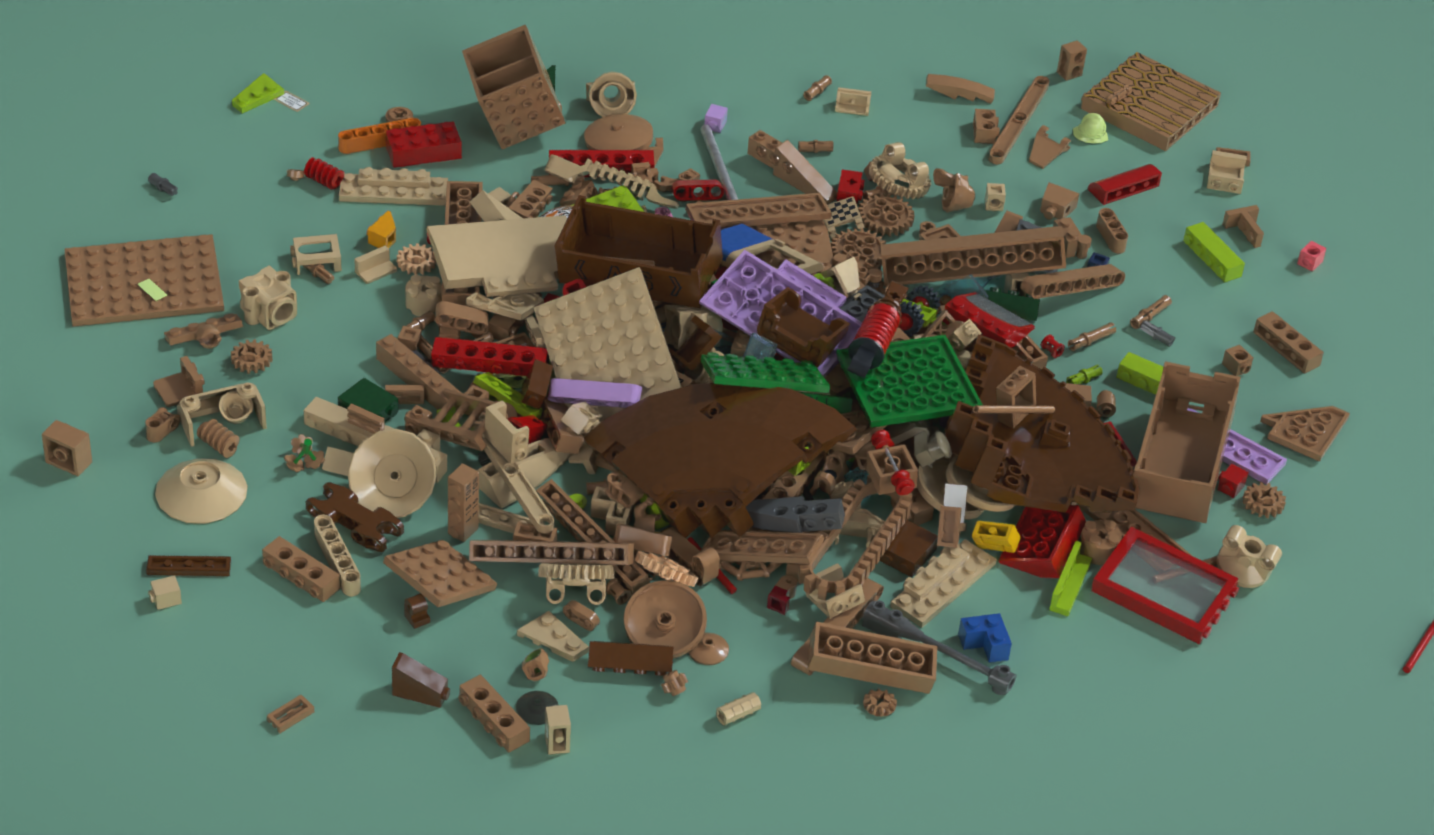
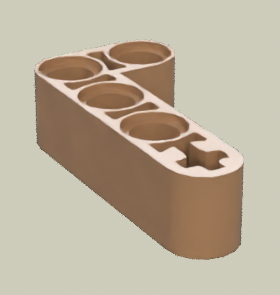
M672 526L659 532L673 536L669 556L666 557L689 569V572L698 577L696 582L698 586H702L718 577L720 558L714 548L709 547L700 552Z

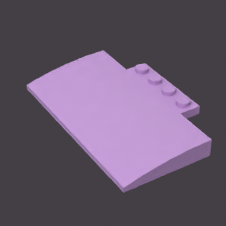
M744 250L701 298L699 304L784 358L800 362L763 340L757 333V326L764 304L785 288L793 289L801 297L800 308L828 325L835 318H842L850 323L846 335L823 364L817 367L823 377H825L839 363L836 355L837 350L849 348L862 322L840 309L846 302V296L788 260H785L778 269H775Z

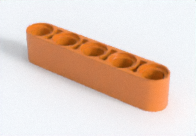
M408 118L341 131L338 134L339 151L343 154H350L386 147V130L421 126V121L417 118Z

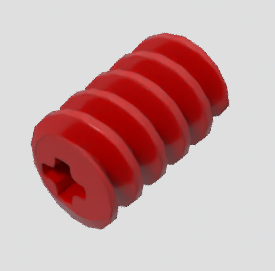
M310 158L304 168L306 177L331 190L336 189L344 179L345 173L343 170H339L337 167H333V165L319 158Z

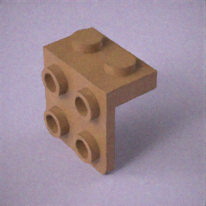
M188 356L180 358V373L153 382L154 388L167 407L177 405L184 397L203 393L204 378L202 374H198L195 363H191Z

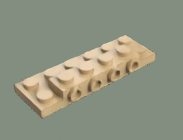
M366 167L359 169V174H344V179L340 183L339 201L446 206L448 178L430 177V172H426L424 169L409 171L405 168L400 170L383 168L378 170Z
M966 539L958 544V548L944 547L939 557L933 556L926 568L921 566L914 578L908 577L903 584L904 591L891 601L890 607L900 610L904 617L923 628L995 566L997 559Z

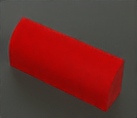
M1147 164L1089 184L1088 190L1105 205L1159 187L1162 172L1154 165Z

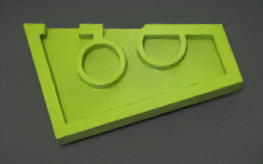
M263 73L232 99V106L243 114L284 95V89Z

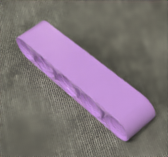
M554 378L550 380L547 399L556 403L577 404L587 402L589 405L627 408L640 401L642 387L636 384Z

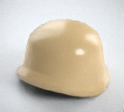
M236 391L225 393L219 402V410L222 416L233 424L244 422L252 413L254 407L251 398H241Z

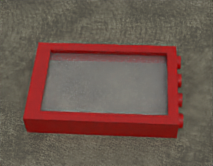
M1130 527L1094 577L1091 591L1200 644L1203 638L1207 639L1209 637L1212 625H1217L1219 622L1220 613L1227 610L1230 598L1236 597L1239 591V587H1237L1239 578Z

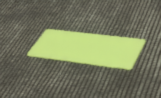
M150 279L138 283L155 301L167 296Z

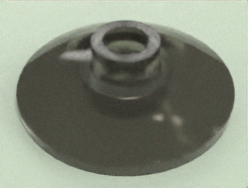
M531 691L518 699L516 711L525 722L541 725L545 724L546 707L558 705V702L553 695L547 692Z

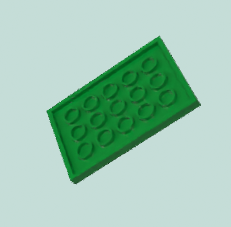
M708 352L707 355L701 354L700 362L714 384L759 388L783 387L796 391L829 393L830 391L829 383L811 361L802 360L801 363L794 362L791 359L776 361L771 357L757 359L749 355L745 356V358H740L734 354L719 356V354Z

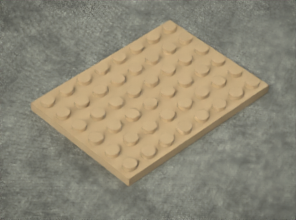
M640 267L533 307L556 378L636 384L642 387L640 400L650 395L682 388ZM565 403V405L568 406V408H570V406L573 405ZM591 405L603 415L600 422L625 409L622 407Z

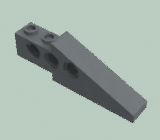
M804 497L753 500L746 506L754 523L751 527L773 532L802 533L805 531L842 529L845 517L841 498L804 501Z

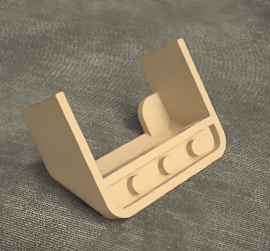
M855 257L820 273L824 278H833L836 291L839 293L847 294L849 297L858 292L857 288L860 287Z
M247 382L184 397L177 405V414L181 418L180 422L190 446H195L191 418L220 412L219 402L221 397L225 393L236 391L241 398L252 399L253 408L262 429H267L265 404L256 385Z

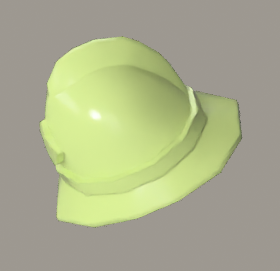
M1088 113L1083 117L1081 124L1073 128V135L1080 141L1092 144L1108 141L1105 121L1097 113Z

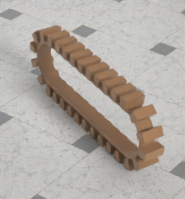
M867 475V485L859 478L854 482V487L851 486L848 494H845L842 503L845 517L842 529L861 501L868 495L878 493L869 475ZM896 492L884 494L893 497L897 501V505L850 574L842 580H824L813 572L842 529L820 530L818 534H823L824 541L810 564H799L798 579L799 584L804 583V591L811 594L816 588L818 589V599L826 601L827 593H835L836 596L859 584L863 586L870 572L875 568V564L877 565L880 557L884 555L885 549L887 550L890 542L894 540L895 534H898L900 527L902 528L905 520L910 516L912 493L908 495H898Z

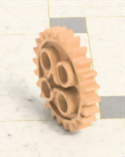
M638 551L634 559L637 563L643 565V568L665 580L677 581L695 587L698 577L689 572V569L664 556L659 557L653 553Z

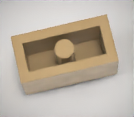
M567 705L546 707L545 739L548 755L570 753L571 722Z

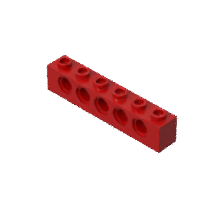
M549 150V158L553 154L579 166L585 165L586 160L590 159L593 163L598 161L601 165L606 164L610 168L614 167L619 172L623 170L626 174L631 173V167L634 163L649 162L650 169L655 167L654 150Z
M435 337L431 352L433 367L515 376H527L535 359L549 364L547 348Z

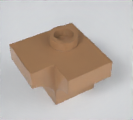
M649 162L632 164L631 174L634 177L639 176L642 180L647 179L653 184L655 180H658V169H650Z

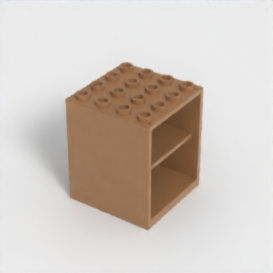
M526 24L462 50L478 102L502 150L566 124L550 77Z

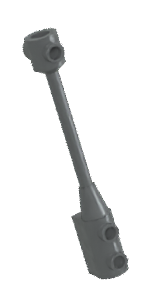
M880 600L871 601L863 615V627L880 635L900 639L907 638L937 646L938 651L988 676V684L992 685L993 692L998 695H1005L1012 689L1017 675L1010 672L1009 666L997 665L991 669L925 635L909 619L903 617L900 610H890Z

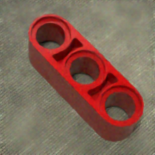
M679 180L674 182L671 187L674 197L680 201L717 200L724 195V189L718 180ZM713 187H719L717 192H711ZM678 188H684L682 193H676ZM695 188H702L699 193H694Z

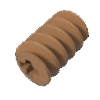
M216 419L203 422L197 429V436L225 458H230L236 452L240 441L239 436L234 435L232 431L218 423Z

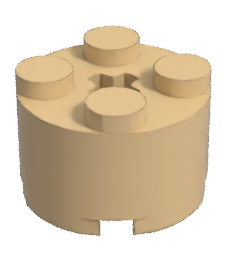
M411 276V280L405 286L406 308H409L412 314L421 316L427 311L435 312L436 304L442 301V284L438 277Z

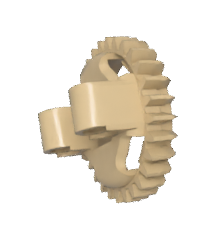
M901 142L885 145L882 155L880 154L879 157L875 156V159L873 158L869 166L870 178L873 179L874 183H877L878 187H882V190H887L888 193H893L894 196L898 195L900 198L905 197L906 199L924 197L931 186L928 165L925 162L916 163L911 159H905V147ZM895 180H900L903 182H907L910 185L907 188L905 186L895 184L894 182Z
M541 563L538 569V577H546V598L552 604L562 602L566 585L587 586L589 602L599 605L603 603L606 597V579L614 578V567L609 564ZM552 589L560 590L561 597L558 600H552L549 597V592ZM593 590L602 592L600 600L594 601L591 599L590 594Z

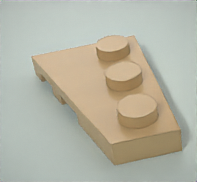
M550 611L517 630V636L521 638L527 637L538 646L542 644L550 648L551 652L572 662L589 652V646Z

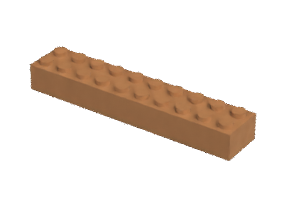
M447 181L445 225L482 222V218L470 201L483 190V182ZM442 282V301L468 306L466 305V298L476 292L480 293V286L445 289Z
M1062 226L880 245L885 287L890 285L891 280L901 285L1066 268Z

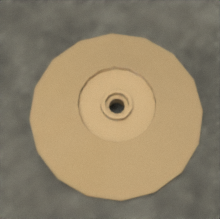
M400 429L378 431L364 439L352 454L348 468L349 489L357 495L358 504L371 511H374L377 507H382L390 511L396 518L406 517L420 509L432 494L437 478L435 458L428 445L414 433ZM397 472L398 478L393 479V474Z
M197 458L181 462L167 470L157 482L155 497L160 509L171 518L185 523L207 524L223 520L236 512L246 499L248 485L243 474L231 464L217 459Z

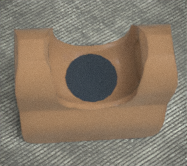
M830 450L821 471H818L814 478V483L810 489V493L813 496L818 488L830 496L838 483L847 481L849 468L846 464V455L843 452Z

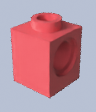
M1310 241L1300 251L1297 264L1313 272L1323 262L1327 248Z

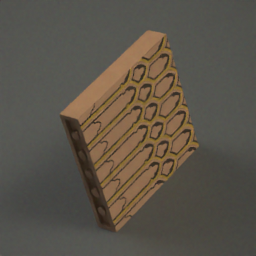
M1136 52L1134 55L1129 56L1123 64L1121 63L1118 68L1111 71L1107 77L1102 78L1091 90L1083 94L1081 109L1088 113H1097L1104 121L1167 151L1218 107L1221 92ZM1125 85L1132 87V93L1113 105L1106 103V97Z

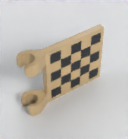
M854 196L828 204L832 215L831 219L824 220L831 239L835 238L837 234L835 227L855 221L858 230L865 228Z

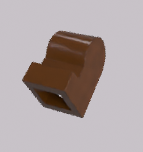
M419 593L406 598L404 616L411 626L415 629L430 623V616L427 614L428 604L425 597Z

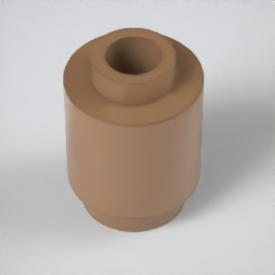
M1108 390L1101 391L1097 396V412L1102 417H1111L1116 412L1115 396Z

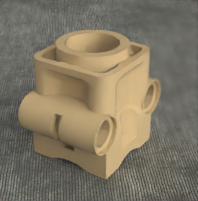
M269 265L261 269L259 273L239 280L241 292L240 307L244 311V319L247 324L256 325L261 323L267 330H272L296 317L297 296L296 291L291 288L290 274L287 271L277 272Z
M678 304L665 305L666 327L663 334L667 344H671L674 348L679 349L697 328L690 321L695 315L710 325L718 334L722 335V318L703 305L701 309Z

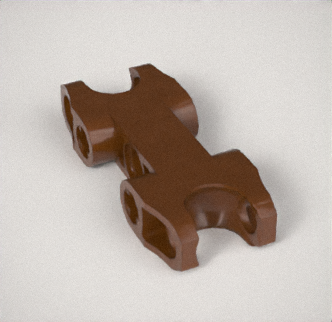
M327 482L323 485V494L328 500H318L311 497L305 501L306 510L313 517L322 514L330 516L334 524L337 522L351 530V536L355 542L377 552H384L387 549V540L382 534H392L398 537L404 533V524L390 511L382 507H377L374 511L358 504L357 495L344 486Z

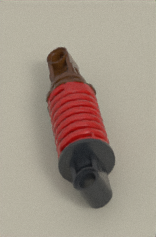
M891 280L885 297L869 306L854 340L849 345L848 354L852 361L847 371L865 379L869 369L877 368L882 364L884 355L895 332L901 325L900 303H902L909 289L908 287Z

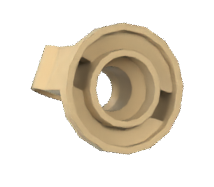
M612 71L603 73L594 82L586 83V101H589L595 112L602 117L614 114H628L636 103L635 81H631L629 77L622 73ZM611 85L616 86L618 94L614 98L605 97V88Z
M1233 525L1222 541L1223 544L1218 552L1216 562L1218 569L1239 578L1237 586L1255 588L1262 586L1268 580L1272 570L1276 567L1282 556V550L1276 545L1270 544L1266 546L1259 538L1248 536L1243 527Z

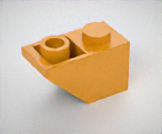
M387 211L373 225L369 226L367 230L368 244L377 248L385 245L390 248L396 242V227L390 211Z

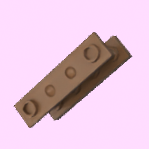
M444 388L443 393L448 401L434 419L422 417L418 422L422 429L440 435L441 440L483 451L487 446L482 439V434L485 432V419L476 430L470 431L469 429L482 412L486 413V407L498 401L494 402L460 393L457 390ZM454 405L460 406L448 423L441 422ZM468 408L474 410L462 426H455Z

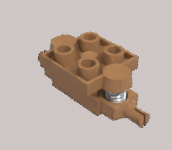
M852 250L846 255L838 253L833 257V267L855 257L858 265L859 280L865 286L868 285L881 294L885 291V288H883L884 282L881 281L883 279L881 262Z

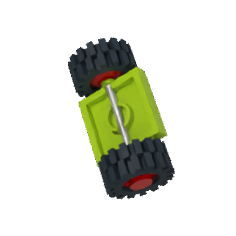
M922 285L915 287L906 299H903L902 303H900L902 322L899 328L909 337H912L921 328L926 327L936 317L940 307V303H938L940 297H936L938 293H933L934 289L932 287L930 289L926 285L924 287Z

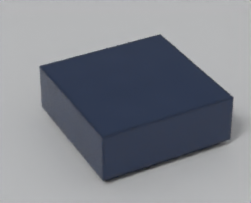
M1093 252L1087 267L1107 265L1110 258Z

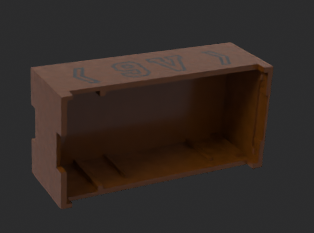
M582 195L578 196L554 245L559 283L567 284L575 279H581L586 287L640 267L651 300L699 309L702 307L699 301L708 292V285L712 275L716 274L723 258L720 220L713 219L712 224L591 203L586 202V196ZM608 257L654 261L655 266Z

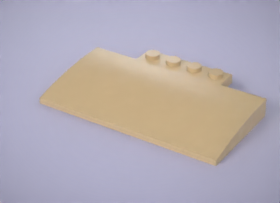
M566 215L427 226L426 228L445 289L483 286L486 297L557 291L558 289L556 279H559L554 245L567 220Z

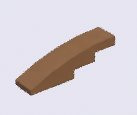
M928 74L926 77V87L952 99H956L959 95L972 102L976 97L990 104L994 100L995 89L983 84L947 75Z

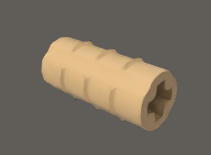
M755 692L743 695L716 709L717 718L725 726L760 710L761 701Z

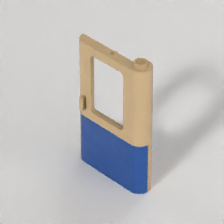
M745 224L721 230L723 258L720 264L727 268L744 250L756 255L774 249L802 263L798 267L809 274L824 270V266L820 262L786 246L785 242L779 239L774 240Z

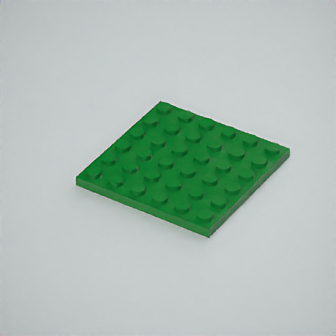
M946 335L891 342L884 355L882 364L877 368L869 369L865 379L847 371L852 361L848 354V348L837 350V358L870 427L952 416L958 401L973 407L975 405H983Z

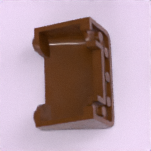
M787 287L764 304L757 326V333L763 340L798 361H811L816 367H819L846 335L850 323L842 318H835L831 321L830 325L801 309L800 295Z

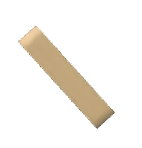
M324 514L316 516L314 519L315 538L330 568L340 574V588L342 592L351 597L358 595L361 591L360 572L332 518Z

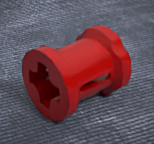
M1051 334L1047 335L1040 344V347L1048 350L1053 358L1059 357L1065 348Z

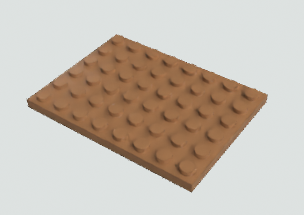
M213 234L65 248L73 327L224 311ZM150 279L167 296L155 301L138 283Z

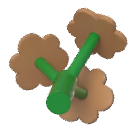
M300 434L298 438L295 437L291 440L292 451L298 453L297 457L293 454H290V456L285 455L284 460L287 462L286 465L295 472L304 470L302 457H305L306 468L317 469L325 461V453L323 451H312L311 445L313 440L311 437H305L303 434Z

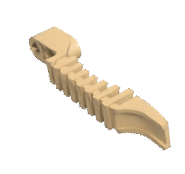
M551 154L544 169L545 172L572 184L575 183L577 178L590 174L589 176L593 180H596L599 174L601 180L605 181L607 177L610 182L613 183L615 180L621 186L625 180L623 185L628 189L631 187L632 193L636 194L640 200L643 201L647 194L646 199L649 202L673 209H678L679 207L678 202L662 197L657 192L655 184L649 180H642L639 176L634 177L631 173L626 174L623 170L619 172L616 168H610L606 164L601 165L598 161L593 163L592 160L587 159L585 165L579 166Z

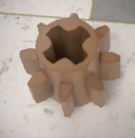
M674 670L663 676L664 683L661 686L665 693H671L672 696H675L686 690L685 683L689 681L684 673H678L677 670Z

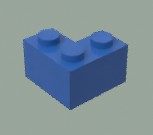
M1000 613L961 618L958 637L963 650L983 647L989 662L1009 660L1012 642Z

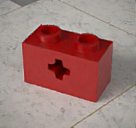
M842 169L837 201L854 196L857 205L858 200L862 201L865 180L862 179L863 172Z

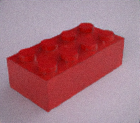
M454 121L386 130V149L393 168L462 159V141Z

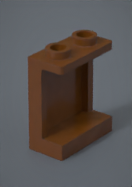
M696 315L690 321L697 328L676 352L668 347L671 358L682 369L687 367L691 371L700 363L701 354L707 355L722 338L710 325Z

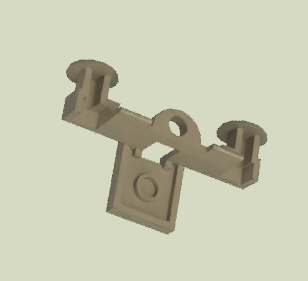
M927 419L887 425L883 429L889 432L890 439L893 440L894 445L914 436L915 457L922 468L927 465L933 468L935 460L944 456L950 458L952 455L950 443L937 426H931Z

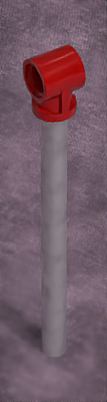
M705 124L700 130L727 200H738L709 125Z

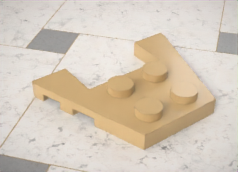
M476 292L466 298V305L517 320H523L535 312L533 307L544 304V300L536 293L502 295L492 300Z

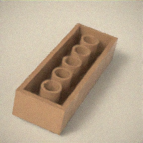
M816 622L810 635L807 670L927 694L930 693L936 681L937 646Z

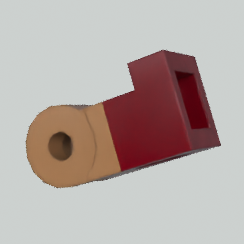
M784 575L778 580L768 594V609L783 615L787 613L790 599L796 595L797 579L795 577Z

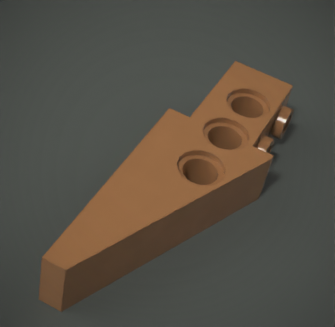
M762 130L749 137L747 154L773 168V175L805 194L821 193L827 205L837 199L838 192L788 140L782 143Z

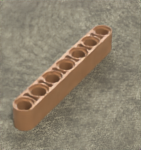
M1112 264L1040 274L1023 279L1021 290L1034 299L1110 288L1121 285L1125 280V273Z
M867 578L862 586L865 602L831 619L828 617L823 623L853 629L863 618L869 603L879 600L884 586ZM810 637L794 654L791 661V666L807 675H811L814 672L807 670Z

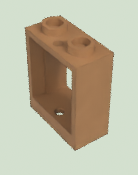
M1019 366L996 387L997 406H1036L1035 373L1022 366ZM997 413L999 422L1014 428L1029 413Z

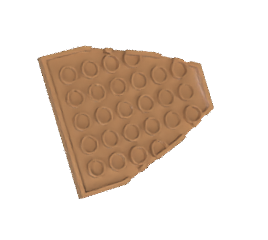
M824 220L749 226L774 240L779 239L785 242L786 246L808 257L820 260L826 270L833 267V253ZM774 249L754 255L777 269L785 260L793 264L796 262V260Z

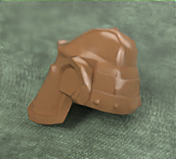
M941 168L934 170L933 179L935 185L944 187L942 194L943 211L948 213L970 208L973 205L975 191L968 183V175L963 176L959 173L953 175Z

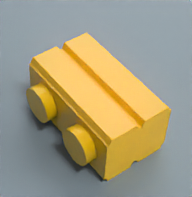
M977 521L972 533V538L980 549L1014 553L1020 541V535L1013 524Z

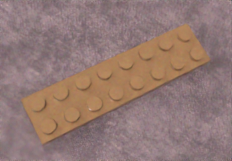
M821 193L686 204L685 209L692 221L712 224L713 219L720 220L721 229L739 224L756 226L831 219L832 215Z

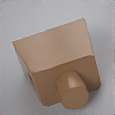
M1049 182L1042 199L1040 211L1048 220H1051L1053 217L1057 219L1066 218L1077 208L1080 193Z

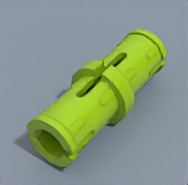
M1096 364L1091 368L1081 369L1079 373L1067 377L1066 383L1086 384L1091 379L1101 376L1103 373L1102 368Z

